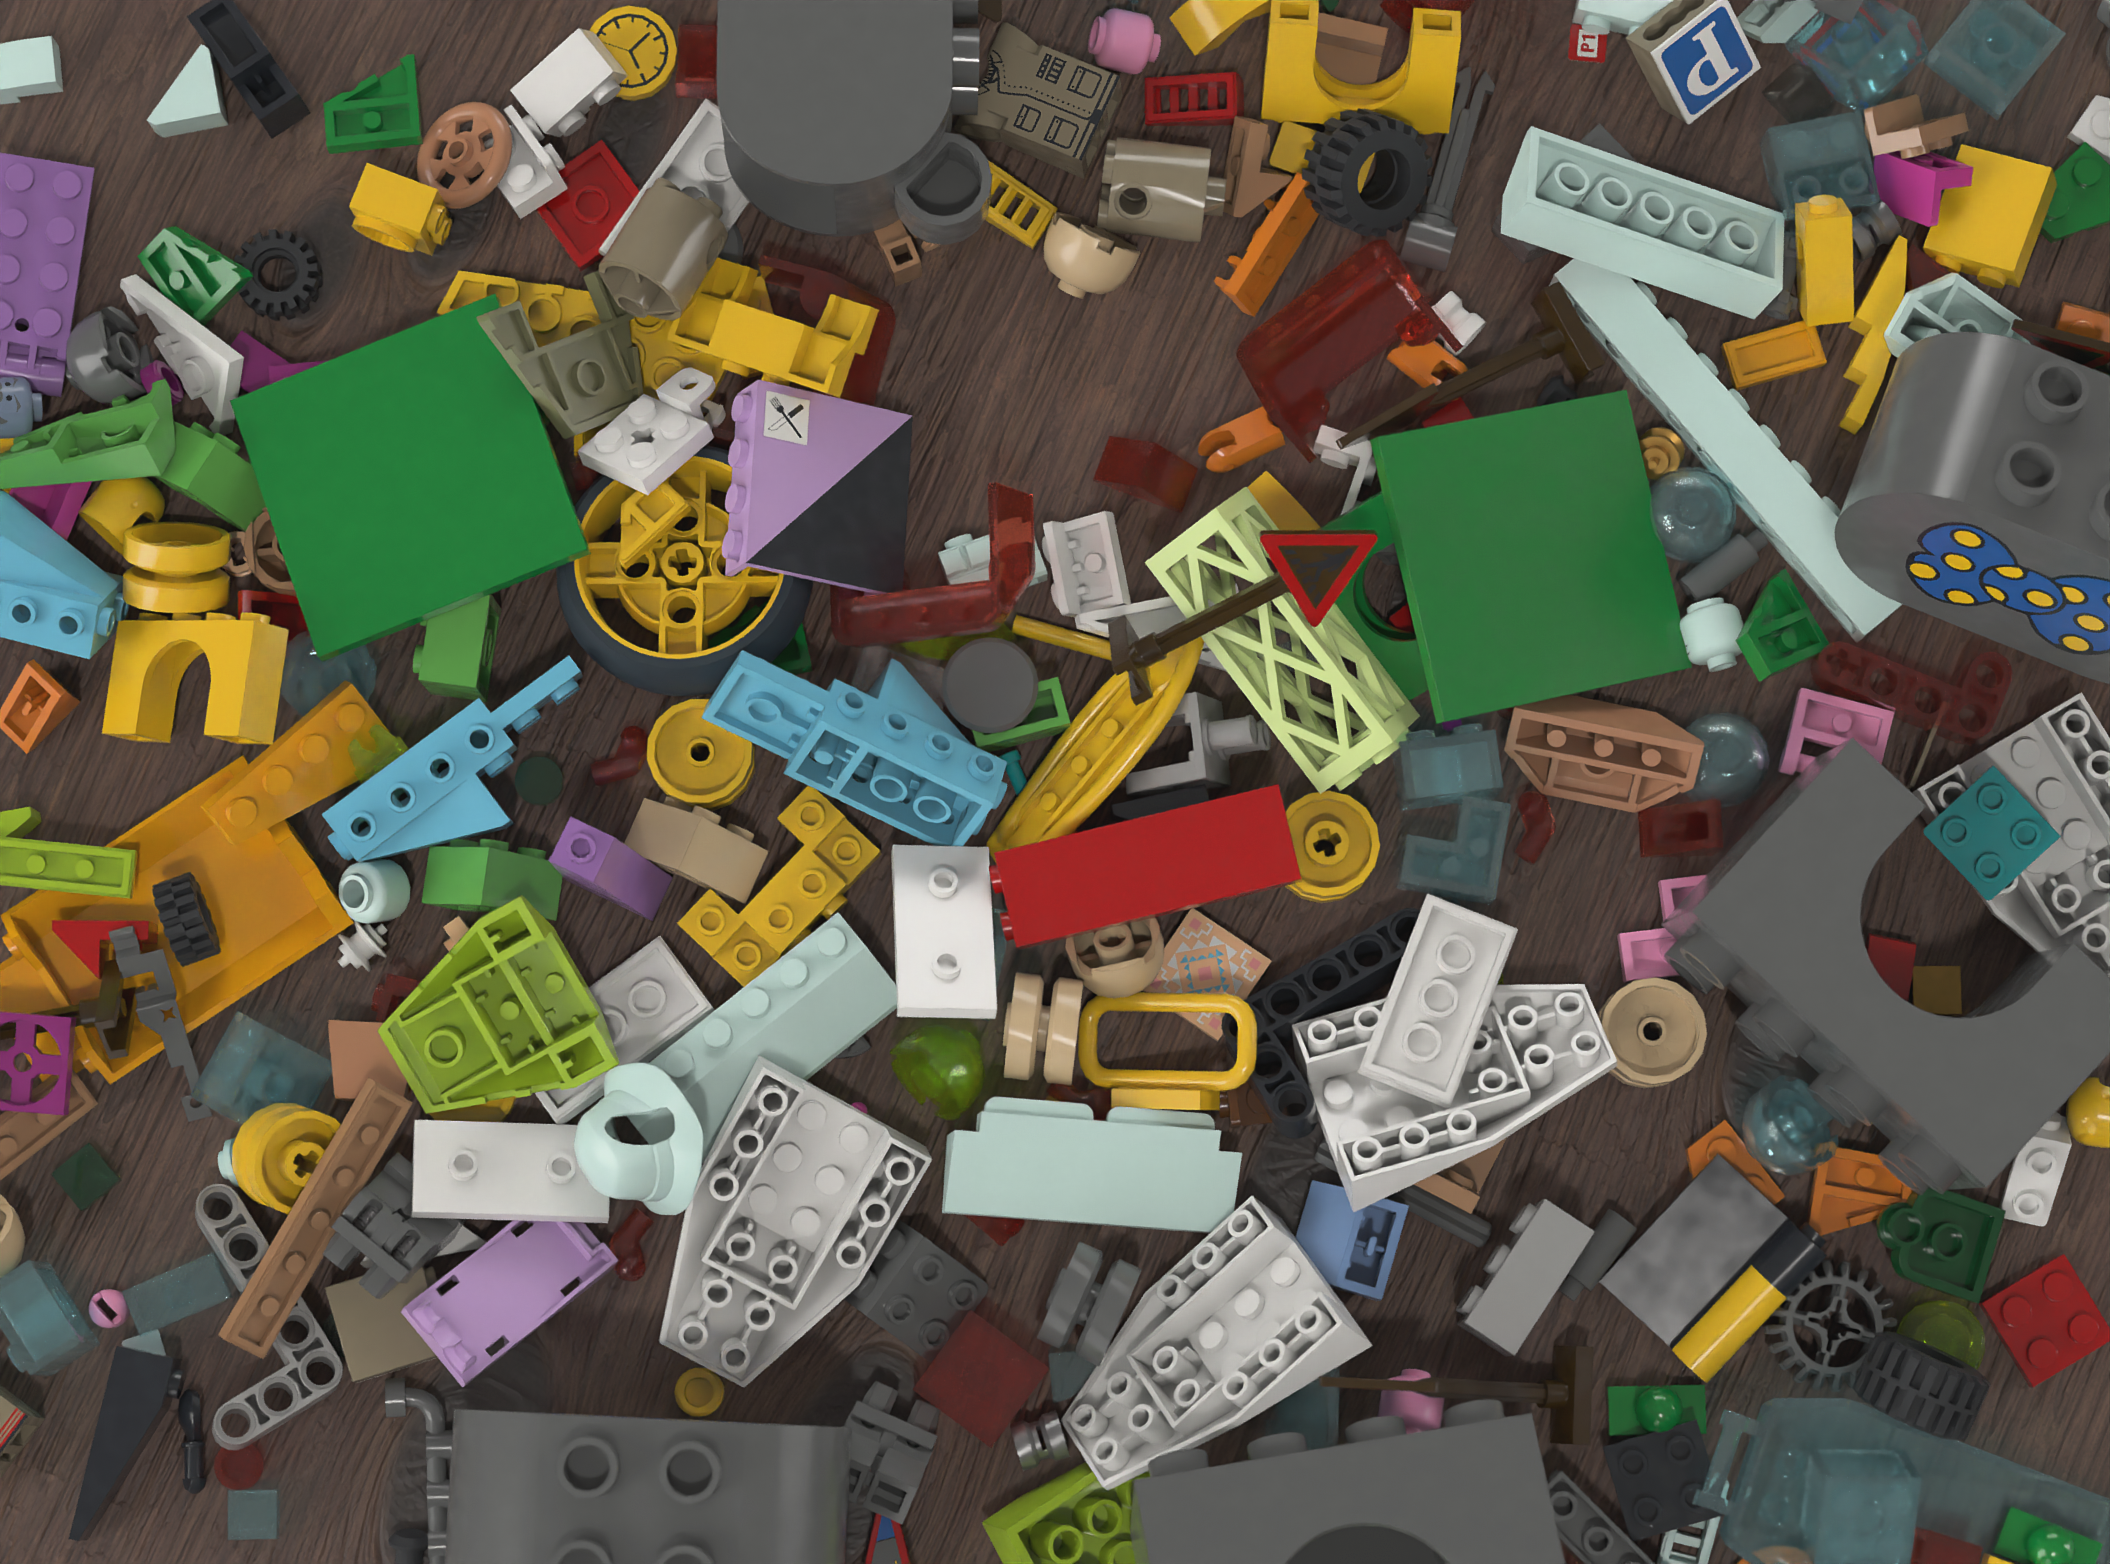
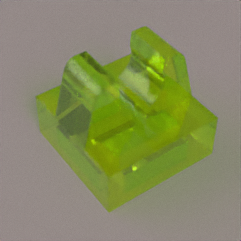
M374 725L368 731L375 740L376 753H373L372 750L363 749L356 739L347 748L355 767L354 774L362 784L409 750L400 736L395 738L380 725Z

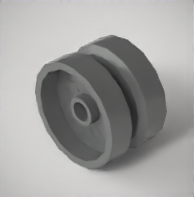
M1079 1241L1068 1268H1062L1047 1301L1045 1309L1049 1311L1037 1339L1054 1347L1061 1348L1067 1344L1075 1323L1084 1326L1075 1347L1077 1357L1100 1366L1142 1269L1119 1259L1112 1264L1102 1285L1094 1281L1103 1262L1102 1251Z

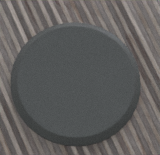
M981 638L965 644L950 658L943 673L942 692L948 710L962 725L981 733H998L1015 727L1031 712L1038 694V677L1031 659L1017 645L999 638Z

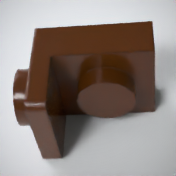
M1278 1073L1259 1076L1263 1078H1271L1276 1076ZM1247 1081L1236 1089L1220 1091L1219 1118H1228L1229 1128L1273 1123ZM1284 1108L1282 1113L1287 1116V1110Z

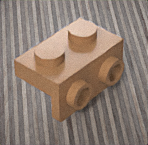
M1917 94L1864 110V131L1867 140L1871 144L1873 156L1900 151L1901 159L1923 155L1931 150L1953 145L1951 136L1969 131L1965 112L1924 121Z

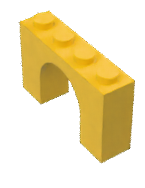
M1271 0L1262 89L1261 119L1274 120L1278 123H1283L1284 121L1319 123L1325 126L1324 123L1331 117L1340 120V112L1346 110L1357 112L1358 108L1373 112L1376 111L1402 121L1404 124L1416 129L1419 134L1449 133L1461 42V11L1413 8L1409 49L1402 66L1392 76L1383 81L1367 85L1345 83L1331 76L1324 70L1316 57L1319 0Z
M246 612L241 613L240 620H236L234 616L221 613H207L206 620H201L202 617L186 613H173L172 620H168V617L163 615L139 613L138 620L118 621L102 734L135 742L170 743L179 684L191 662L200 654L205 653L210 665L211 684L204 735L237 744L273 745L289 630L270 625L269 616Z

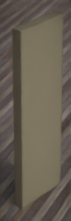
M1945 702L1937 706L1906 784L1908 790L1915 786L1947 703Z

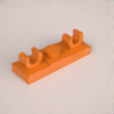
M1298 172L1292 181L1281 188L1284 194L1278 202H1274L1271 199H1266L1263 202L1270 212L1263 224L1253 234L1243 259L1237 256H1229L1227 262L1235 270L1231 278L1224 280L1221 277H1216L1214 280L1221 291L1229 296L1243 313L1253 317L1261 308L1319 215L1311 206L1314 201L1306 198L1304 188L1309 185V182L1303 180L1302 174Z

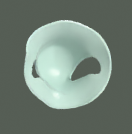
M628 1063L617 1066L606 1073L604 1079V1098L581 1117L575 1133L574 1149L582 1172L589 1183L601 1194L615 1199L642 1201L650 1211L657 1214L677 1215L688 1207L693 1198L702 1167L704 1135L693 1108L663 1070L648 1063ZM664 1107H667L673 1113L675 1131L669 1139L654 1145H632L620 1142L616 1131L615 1117L650 1114Z

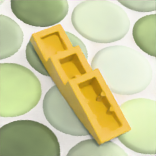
M1900 235L1891 245L1854 314V321H1851L1848 328L1864 335L1843 377L1860 385L1838 425L1854 435L1865 422L1883 382L1891 356L1884 333L1904 298L1906 285L1907 239Z

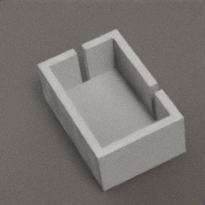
M1546 1199L1535 1203V1205L1528 1203L1527 1206L1524 1205L1509 1227V1230L1515 1233L1509 1245H1498L1482 1269L1489 1274L1483 1286H1471L1456 1308V1311L1462 1314L1457 1325L1505 1357L1515 1356L1595 1233V1231Z

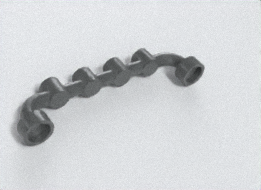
M385 1378L386 1418L406 1417V1407L418 1408L425 1416L429 1564H444L450 1480L447 1479L446 1459H451L453 1430H446L443 1407L435 1396L424 1389L406 1387L405 1378Z

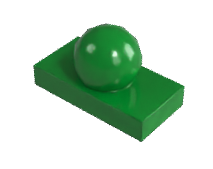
M1705 1385L1606 1387L1608 1436L1645 1435L1652 1432L1662 1433L1671 1430L1676 1425L1696 1419L1701 1434H1707Z
M2008 1506L1991 1552L2019 1564H2096L2103 1544L2065 1529L2060 1525Z

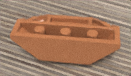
M1566 695L1514 707L1504 751L1511 759H1514L1522 772L1541 794L1636 813L1663 802L1679 792L1684 793L1694 788L1704 742L1657 712Z

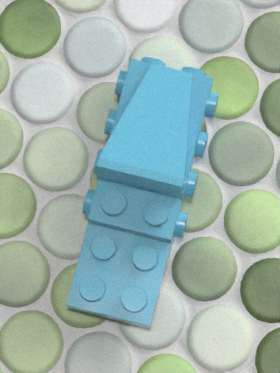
M0 490V637L90 659L117 632L118 621L125 620L128 613L129 604L123 600V576L100 569L7 492Z
M742 650L709 699L702 715V719L788 759L783 774L934 846H963L972 834L975 836L978 834L991 808L997 809L1007 790V783L1002 781L1007 761L971 745L899 661L892 658L866 694L835 678L827 690H824L805 679L768 663L762 658Z
M567 656L492 713L480 698L475 700L321 814L334 831L327 836L329 841L344 860L347 859L349 861L354 857L357 862H364L449 843L456 839H466L507 829L514 824L479 777L487 772L491 778H494L515 762L510 754L518 748L507 733L514 728L518 734H521L542 718L538 710L552 699L558 706L578 692L581 688L577 681L583 677L580 669L571 657ZM449 764V767L438 773L437 769L440 765ZM406 793L408 797L400 802L398 800L400 795ZM366 821L369 826L360 832V826Z

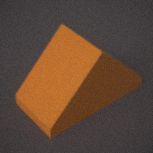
M32 659L25 665L0 709V728L28 754L67 717L80 701L53 674Z

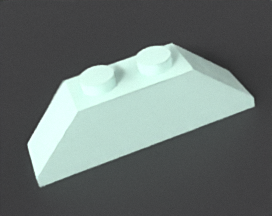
M1949 273L1907 292L1884 333L1889 352L1897 358L1906 348L1919 340L1951 332L1995 334L2030 344L2028 340L2011 329L2014 319L2022 320L1957 273Z

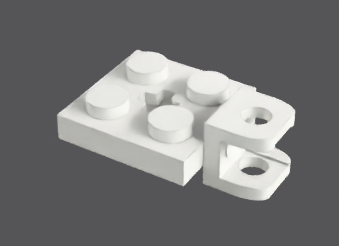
M688 367L677 372L656 390L659 400L643 394L578 450L583 465L649 495L714 438L712 431L725 419L726 413L723 405L707 400L716 387L713 377ZM691 383H696V384H697L695 387H693V388H691V389H688V390H684V389H683V388H684L686 385H688V384H691Z

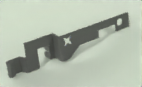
M134 926L109 931L111 942H113L116 951V961L123 978L150 971L154 973L157 983L150 984L146 991L144 986L136 988V1011L141 1023L161 1035L171 1068L184 1066L192 1095L181 1097L188 1122L212 1116L176 1002L177 992L164 950L159 949L140 954V945ZM173 1007L172 1013L177 1018L169 1017L164 1021L165 1015L161 1010L167 1011ZM193 1097H198L202 1100V1104L199 1107H193L190 1104V1100Z

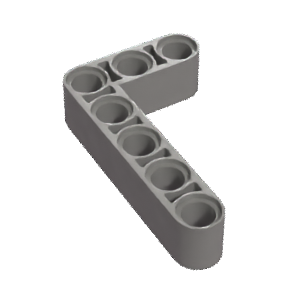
M213 1184L200 1192L196 1200L195 1219L242 1295L270 1246L238 1194L227 1185ZM211 1199H222L229 1204L231 1213L225 1219L213 1220L205 1214L204 1205ZM246 1239L254 1244L257 1253L251 1260L238 1261L230 1254L229 1246L236 1240ZM301 1296L285 1323L289 1321L302 1323L308 1332L307 1338L301 1343L291 1344L286 1342L279 1332L272 1345L285 1364V1367L229 1400L217 1410L212 1424V1433L215 1441L221 1447L228 1450L245 1448L325 1399L337 1389L343 1375L341 1360ZM314 1362L326 1363L332 1369L333 1379L328 1384L316 1385L308 1379L306 1368ZM282 1388L289 1393L291 1405L286 1410L273 1411L265 1405L264 1394L269 1389ZM229 1414H240L248 1421L249 1430L244 1436L238 1438L230 1437L222 1430V1419Z

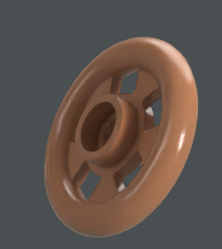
M467 102L443 113L427 131L418 152V181L438 189L446 208L461 209L480 202L497 187L504 177L512 154V134L503 114L489 104ZM473 121L471 132L459 133L461 124ZM492 132L494 144L486 150L482 137ZM447 142L442 160H436L442 143ZM484 169L482 175L471 184L468 178L479 175ZM446 172L455 177L448 189L440 184Z

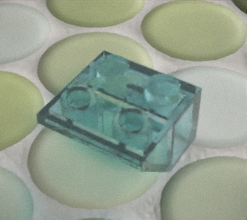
M1860 111L1767 128L1759 143L1769 189L1786 221L1795 220V203L1809 202L1811 197L1817 195H1832L1836 198H1842L1848 209L1880 203Z

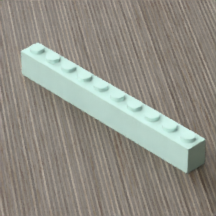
M1575 258L1554 274L1550 285L1558 281L1561 283L1587 331L1674 432L1680 436L1686 446L1856 643L1903 605L1866 585L1847 567L1835 543V527L1841 513L1840 509L1827 496L1820 498L1809 485L1812 482L1811 477L1805 468L1795 460L1788 461L1778 449L1781 444L1773 431L1764 424L1761 426L1756 424L1747 413L1750 408L1745 399L1735 389L1731 388L1728 391L1716 377L1719 372L1714 363L1705 354L1699 353L1697 355L1686 343L1688 336L1683 327L1674 318L1669 317L1666 319L1654 306L1657 303L1654 294L1644 283L1639 281L1635 284L1628 276Z

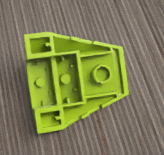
M523 895L480 917L377 1030L426 1114L486 1104L487 1101L515 1096L520 1098L531 1096L532 1093L576 1088L619 1064L601 1008L554 927Z

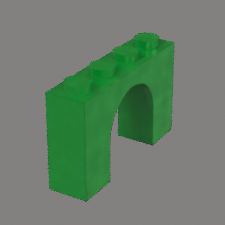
M1380 491L1317 530L1376 531L1378 540L1334 603L1410 701L1428 690L1415 631L1401 630L1384 622L1372 609L1365 592V573L1369 561L1375 553L1394 543L1383 493Z

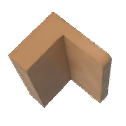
M1318 12L1316 57L1324 70L1340 81L1356 85L1376 83L1388 28Z

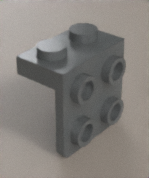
M900 1220L896 1227L890 1231L860 1285L846 1296L844 1300L927 1361L936 1362L987 1294L988 1285L934 1243Z

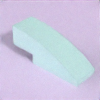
M52 36L0 43V104L18 103L22 96L63 92L60 51L58 44Z

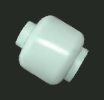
M1721 597L1706 599L1690 605L1687 608L1688 614L1680 621V630L1690 662L1697 665H1708L1710 672L1721 671L1736 665V656L1742 653L1736 643V639L1744 626L1739 609L1735 605L1724 603Z
M376 859L352 864L345 870L339 882L340 903L349 917L356 922L370 924L395 919L406 910L410 900L408 876L402 867L392 860Z

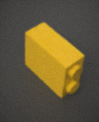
M1961 144L1955 161L1973 167L1971 186L1944 190L1940 200L1938 224L1930 227L1923 246L1927 259L1935 270L1946 275L1963 272L1977 276L1978 281L1990 287L2004 288L2005 284L2019 288L2057 187L2052 167Z

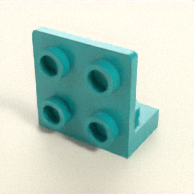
M1994 765L1990 766L1980 775L1976 782L1923 830L1924 835L1986 900H1992L2061 837Z

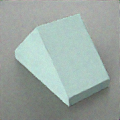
M202 44L147 119L155 133L163 138L228 125L217 61L211 51Z

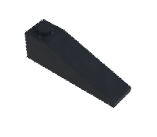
M116 1346L69 1535L70 1540L83 1541L89 1539L168 1412L172 1398H180L186 1377V1372L180 1370L182 1359L126 1346Z

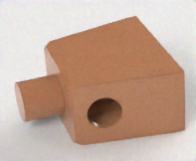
M329 1020L328 1031L336 1099L354 1102L368 1077L404 1098L411 1099L412 1089L377 1031L383 1023Z

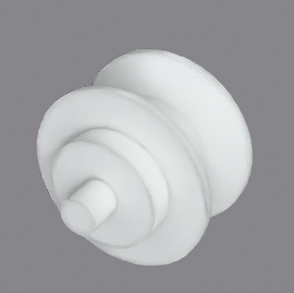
M354 921L357 930L350 938L341 934L338 935L343 942L338 948L344 954L338 960V963L344 968L351 962L356 969L363 966L370 972L369 959L372 956L378 954L385 958L387 957V954L382 949L386 942L381 936L388 930L382 923L374 929L370 924L362 926L359 922Z

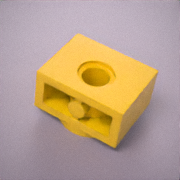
M366 163L349 205L355 216L352 227L357 232L380 244L400 251L414 252V250H418L432 256L437 244L444 245L452 226V219L448 218L450 213L444 206L445 203L438 189Z

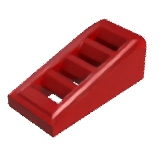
M1237 72L1145 78V125L1229 126L1234 124L1235 116L1244 117V82ZM1200 89H1208V110L1200 111ZM1220 89H1227V109H1220ZM1162 90H1169L1170 113H1162ZM1181 90H1188V112H1181Z

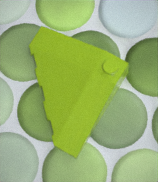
M1085 1462L1020 1496L981 1523L1003 1564H1136L1130 1535L1134 1480L1150 1477V1472L1148 1470L1110 1490H1106L1102 1487L1088 1463Z

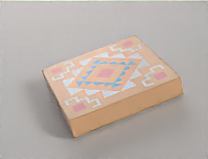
M1191 908L1164 948L1163 964L1160 972L1153 983L1142 991L1160 993H1226L1245 1000L1270 965L1271 960L1196 909ZM1174 1012L1216 1041L1223 1034L1221 1025L1225 1013Z

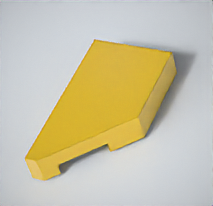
M666 481L661 483L649 495L636 490L621 504V547L619 561L626 570L691 511L690 505Z

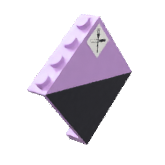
M759 379L737 393L731 410L732 420L736 421L735 436L728 454V463L732 467V480L725 498V509L729 512L728 532L722 544V555L726 558L725 575L732 577L747 567H753L864 591V605L882 608L902 597L913 416Z

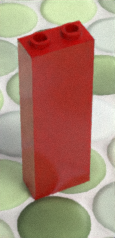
M1279 784L995 852L997 864L989 866L995 894L1004 893L1008 910L1000 913L1006 941L1015 940L1016 948L1020 950L1302 882Z

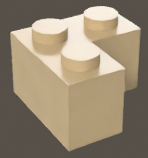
M666 797L663 804L644 798L624 843L661 870L684 877L707 890L712 889L717 895L744 904L747 902L769 852L752 843L753 833L728 823L725 829L718 825L721 819L719 815L699 806H694L692 811V807L670 797Z

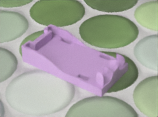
M513 1220L476 1252L403 1307L401 1313L462 1387L466 1386L614 1268L619 1260L604 1242H599L584 1222L527 1221L528 1224L532 1223L533 1226L516 1238L512 1231L525 1221ZM577 1278L580 1281L579 1286L565 1297L561 1290L565 1289ZM452 1279L454 1283L457 1281L458 1284L443 1296H440L437 1292L449 1280ZM503 1337L506 1346L490 1357L486 1349Z

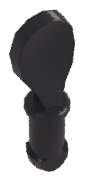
M187 1389L180 1397L177 1409L178 1422L187 1436V1442L181 1443V1447L184 1448L185 1479H183V1485L189 1493L198 1494L206 1485L203 1447L206 1446V1443L202 1441L200 1431L199 1394L196 1390Z

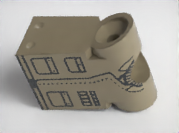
M1003 22L987 55L989 62L988 75L979 83L978 115H960L954 129L956 132L973 139L1003 142L1011 148L1085 179L1122 98L1120 76L1046 46H1038L1025 33L1013 25Z

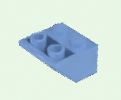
M1312 1180L1295 1238L1331 1288L1380 1301L1383 1298L1409 1206L1383 1198L1353 1213L1344 1187Z

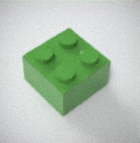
M492 594L420 622L421 626H426L424 645H416L413 658V673L419 674L418 680L430 694L468 700L480 698L481 701L487 702L501 608Z

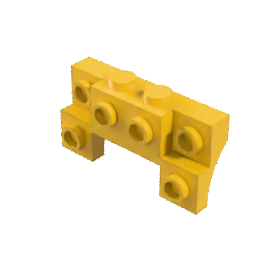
M717 257L681 317L673 320L667 340L723 359L721 369L748 377L750 369L763 373L761 378L763 381L788 387L790 382L840 398L855 353L864 356L879 310L830 294L822 317L814 329L810 326L747 306L758 271Z
M807 786L777 817V820L804 846L750 903L737 914L712 889H709L677 923L743 988L812 933L810 929L823 916L829 920L838 913L848 901L843 896L844 893L881 855V851L856 829L818 790Z

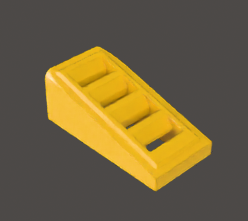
M988 161L992 175L991 198L999 186L1006 191L995 208L989 206L988 216L985 221L1033 249L1053 219L1055 212L1058 211V208ZM1016 196L1022 202L1012 218L1008 219L1004 216V213ZM1032 206L1039 211L1028 229L1024 230L1019 225Z

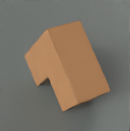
M901 219L882 229L873 231L895 287L922 277L921 261Z

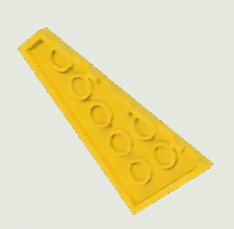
M460 270L437 311L439 315H443L492 294L497 295L502 307L520 300L538 347L601 324L589 291L569 289L564 286L547 283L543 285L516 281L513 278ZM650 315L645 318L634 316V319L629 320L632 347H638L644 394L659 400L656 390L677 372L692 367L713 377L716 387L707 398V400L712 401L727 373V370L721 369L723 359L667 340L672 320L658 319ZM696 383L688 384V385H686L683 389H684V390L691 389V388L695 387L697 384H696Z

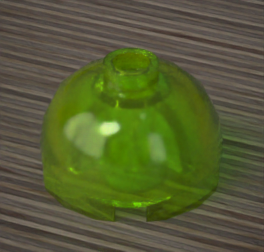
M928 1024L913 1030L890 1050L889 1055H897L891 1066L902 1086L919 1104L923 1105L927 1097L934 1105L938 1106L939 1109L934 1115L941 1119L954 1121L960 1118L981 1094L985 1080L984 1063L979 1053L981 1047L976 1038L966 1030L961 1029L958 1031L946 1025Z

